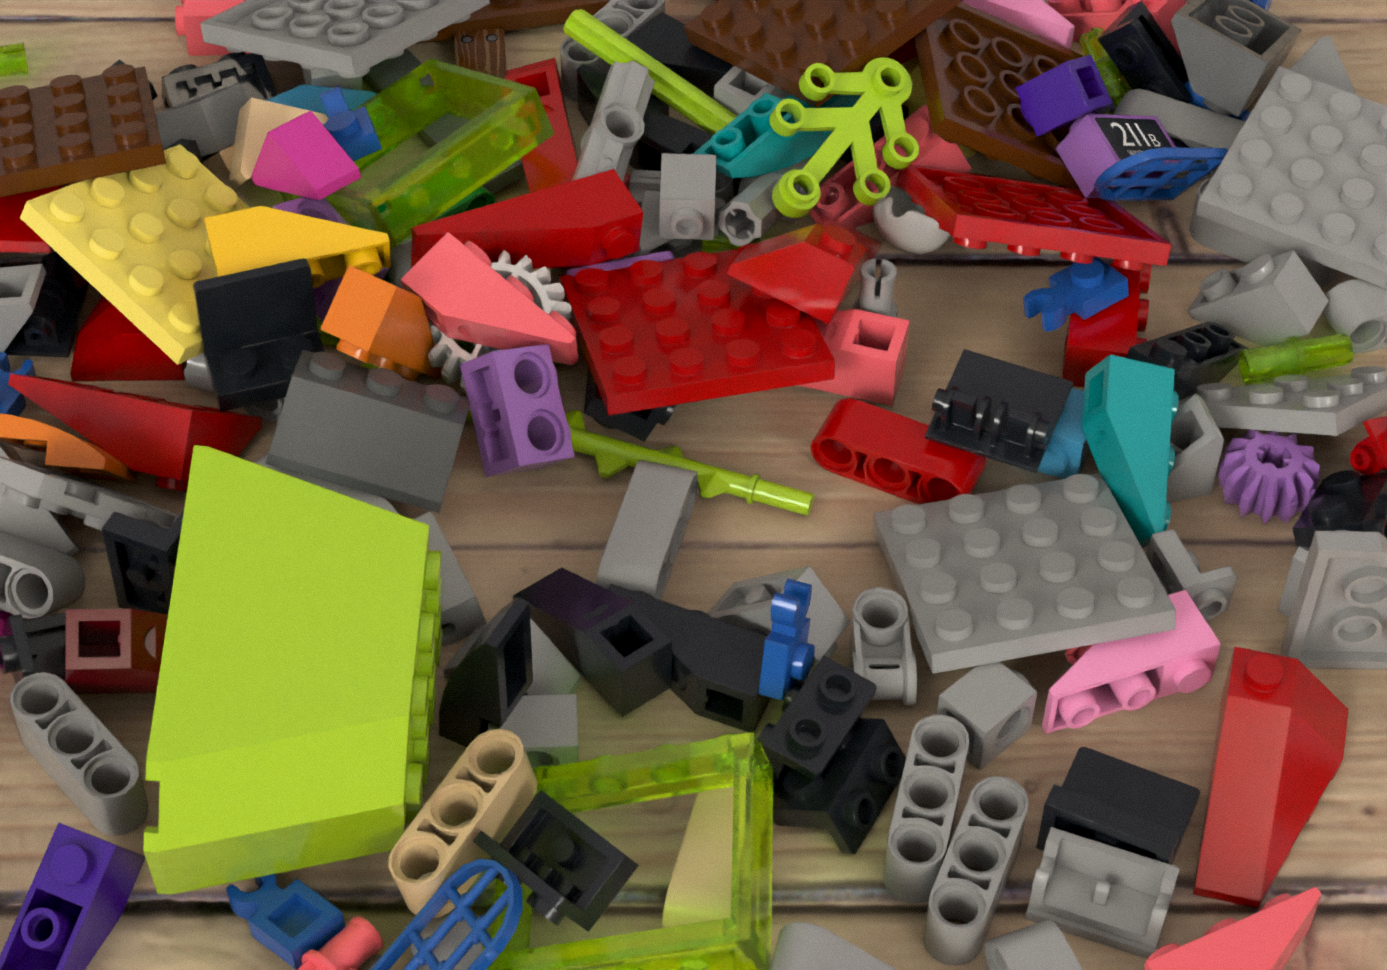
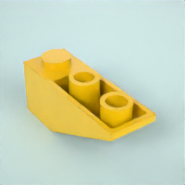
M257 206L204 218L217 277L305 258L308 260L311 268L313 289L324 284L325 281L344 277L349 265L371 275H375L383 268L391 267L390 240L387 233L265 206Z

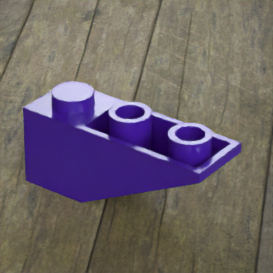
M1092 55L1066 61L1016 87L1021 100L1022 114L1028 124L1033 127L1037 137L1071 126L1077 119L1086 114H1108L1115 110Z
M58 822L1 952L0 970H85L119 921L146 859L145 856Z

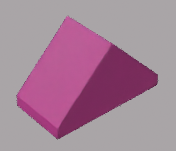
M311 110L267 133L251 175L256 186L315 200H321L361 178L357 165Z

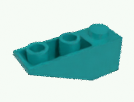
M1110 354L1086 372L1082 430L1101 478L1107 483L1139 544L1144 548L1150 544L1152 534L1167 530L1171 519V505L1166 500L1167 480L1175 461V450L1170 445L1171 422L1175 418L1179 402L1177 392L1173 391L1175 369Z

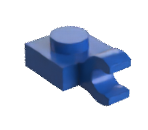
M340 86L320 94L329 116V120L323 126L352 161L382 149L374 124L365 106L351 111Z

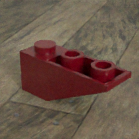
M131 608L66 609V684L75 694L156 693L168 615Z

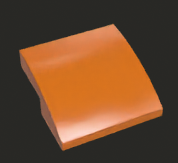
M0 413V441L22 450L46 452V466L81 478L135 482L136 471L102 448L36 420Z

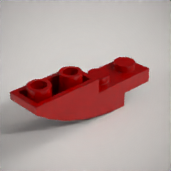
M551 58L507 70L505 82L529 192L572 181L578 163V155L569 123L556 59Z

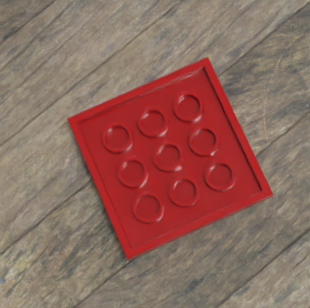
M913 164L899 170L897 184L911 197V202L920 205L925 210L924 214L939 223L938 228L954 237L953 242L958 245L974 249H985L987 242L1007 244V250L1025 256H1039L1041 249L1060 251L1059 256L1061 258L1084 264L1093 263L1094 256L1113 259L1112 264L1135 271H1144L1146 263L1167 266L1172 244L1114 201L1101 198H1085L1080 189Z
M752 244L741 246L737 250L717 253L693 252L683 258L661 262L640 260L634 262L630 267L608 271L599 268H586L577 272L575 276H559V282L563 286L565 293L563 302L571 305L572 318L570 320L576 331V336L608 416L835 379V359L811 315L727 274L730 265L746 246Z

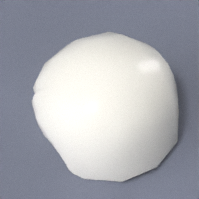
M891 186L889 193L879 204L873 206L874 223L879 233L900 250L921 255L940 248L950 237L948 232L938 228L939 223L924 214L925 210L920 205L911 202V197L903 189Z

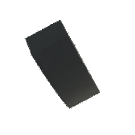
M517 597L503 607L487 624L453 671L443 691L440 705V736L468 747L479 734L488 731V722L502 726L533 683L529 601Z

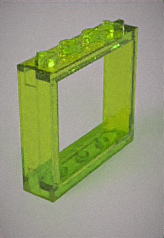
M430 58L354 109L366 107L382 149L353 162L361 172L446 113L471 121L367 193L362 194L343 187L326 196L325 199L349 225L387 233L391 250L412 235L413 226L431 222L555 133L535 87ZM429 73L434 85L426 84L422 87L419 80ZM279 191L284 202L302 197ZM385 202L388 209L380 214L377 207Z
M754 732L724 734L714 739L679 745L665 744L650 750L615 756L601 755L592 760L557 766H539L533 769L537 779V792L534 798L542 790L571 813L734 786L731 918L529 949L533 908L525 901L533 890L523 883L521 885L522 912L517 929L504 950L487 970H769L772 942L773 767ZM497 878L495 882L494 903L508 888L507 885ZM507 907L492 923V939L503 924Z

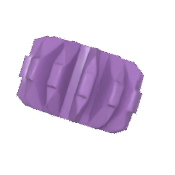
M1248 429L1242 438H1232L1230 444L1226 447L1224 458L1220 462L1218 470V485L1223 488L1224 503L1239 505L1241 517L1251 513L1260 515L1264 525L1274 515L1282 521L1289 523L1296 512H1303L1310 499L1314 496L1319 483L1320 465L1314 461V447L1298 445L1296 433L1283 437L1278 435L1276 431H1268L1266 434H1261L1257 430Z

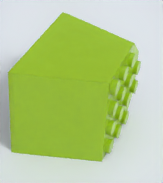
M194 445L146 758L145 780L160 781L158 827L146 826L143 852L157 894L172 895L391 851L394 845L423 807L424 786L428 785L430 769V726L434 725L437 696V688H435L436 667L440 666L443 629H441L442 604H440L442 578H440L442 551L430 550L428 524L208 446Z

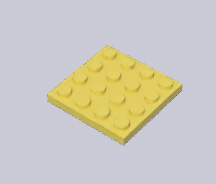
M179 144L163 150L166 164L83 180L26 201L20 219L177 365L204 353L193 284L197 281L217 277L204 218L250 207L230 187L226 186L200 163L194 154Z

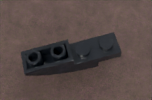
M582 64L577 69L578 110L587 125L590 126L607 74ZM651 93L643 117L645 124L644 133L633 148L629 165L636 170L661 171L662 153L693 154L710 140L713 135L670 117L669 105ZM733 178L734 197L738 194L742 178Z

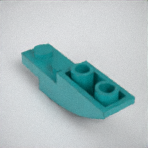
M764 93L723 129L716 132L710 140L693 154L716 155V172L730 178L754 177L790 167L814 155L833 131H798L795 135L789 137L777 134L770 125L769 117L773 109L783 99ZM790 94L784 98L794 99L800 102L804 108H816ZM836 94L818 108L853 107L861 95ZM781 112V116L786 122L795 123L791 114Z

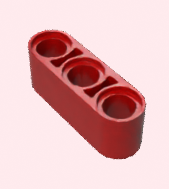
M851 398L841 399L835 403L810 445L813 458L824 469L919 505L952 499L962 494H971L987 465L986 457L925 439V434L929 427L925 423Z

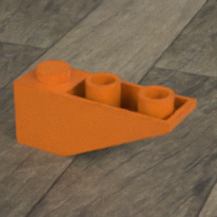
M349 265L320 329L340 338L336 349L358 360L392 370L415 382L420 372L440 379L441 367H432L428 359V353L435 344L422 298Z

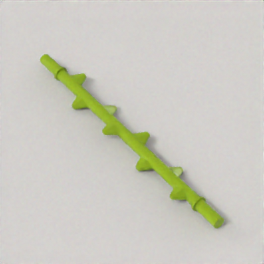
M369 362L360 365L368 369L380 368ZM469 406L466 421L473 423ZM571 410L565 414L566 421L571 430L573 451L595 457L598 474L602 478H610L628 466L635 468L639 460L697 471V487L700 496L704 498L727 493L745 498L748 504L759 502L809 516L815 500L814 493L763 480L761 475L756 473L753 476L684 458L681 448L671 445L660 450H654L589 432L585 429L582 412Z

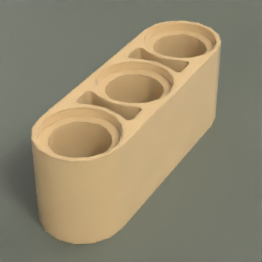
M492 729L479 734L468 745L394 845L389 855L388 867L408 909L415 915L420 912L440 886L462 865L477 859L490 860L491 856L473 842L480 831L501 843L532 802L537 792V779L520 738L512 731ZM507 769L506 771H504V772H502V773H500V774H496V773H498V772H500V771H502V770ZM466 820H471L470 822L462 826H458L460 823ZM433 872L430 876L419 879L422 875ZM480 873L473 875L457 889L461 896L467 893ZM450 899L434 918L448 914L455 908Z
M707 764L669 883L663 910V927L729 942L765 820L766 806L769 803L771 791V777Z

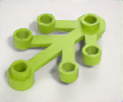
M876 58L868 62L862 72L834 73L827 65L814 63L806 69L799 80L800 91L806 98L820 101L828 94L861 95V97L853 107L804 108L800 102L794 99H783L771 112L769 117L770 125L781 136H793L798 131H833L802 170L793 169L786 172L773 188L772 199L775 207L783 215L790 218L804 217L818 203L821 194L820 181L849 145L857 179L854 183L853 191L858 201L867 206H874L879 204L889 193L891 187L890 180L877 167L869 123L878 110L886 138V144L882 149V156L887 165L898 170L905 169L919 154V145L916 139L906 133L901 107L911 94L912 81L907 70L899 62L890 58ZM810 77L819 78L824 82V88L815 86ZM881 77L888 80L891 83L892 87L887 86L882 81ZM781 112L791 114L795 123L786 122L782 118ZM894 145L903 147L907 157L900 156L895 151ZM865 181L873 182L878 188V193L869 191ZM793 183L801 186L807 195L799 194L794 189Z

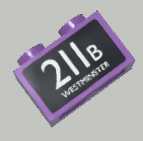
M1090 113L1077 119L1072 124L1070 133L1056 147V151L1085 198H1100L1094 184L1096 179L1107 168L1133 154L1154 148L1175 147L1156 116ZM1166 160L1163 163H1177L1181 160ZM1125 171L1116 178H1127L1137 171ZM1152 171L1143 178H1157L1167 171ZM1106 186L1105 188L1115 189L1117 186ZM1132 186L1129 189H1144L1147 186Z

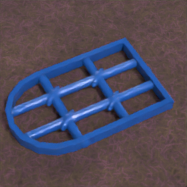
M1162 147L1145 150L1122 159L1107 168L1096 179L1094 186L1099 197L1108 201L1174 200L1221 164L1228 150L1227 148ZM1166 160H1181L1177 163H1163ZM1196 160H1206L1204 163H1193ZM1125 171H1137L1130 177L1116 178ZM1152 171H1167L1157 178H1143ZM1182 171H1192L1184 178H1173ZM1106 186H1117L1115 189L1105 188ZM1132 186H1147L1144 189H1129ZM1162 186H1172L1169 189H1158Z
M477 859L462 865L440 886L437 892L370 970H389L412 943L418 952L403 970H417L420 966L426 965V963L431 970H453L472 946L480 942L485 949L467 970H487L504 950L517 929L522 912V888L516 874L495 860ZM486 871L468 893L460 895L457 889L473 875ZM501 873L508 888L484 916L481 915L477 918L470 907L496 876ZM450 899L455 905V909L431 937L423 939L420 933ZM507 907L503 924L492 939L486 930ZM465 919L472 929L471 932L447 960L439 962L433 954V950L457 922Z

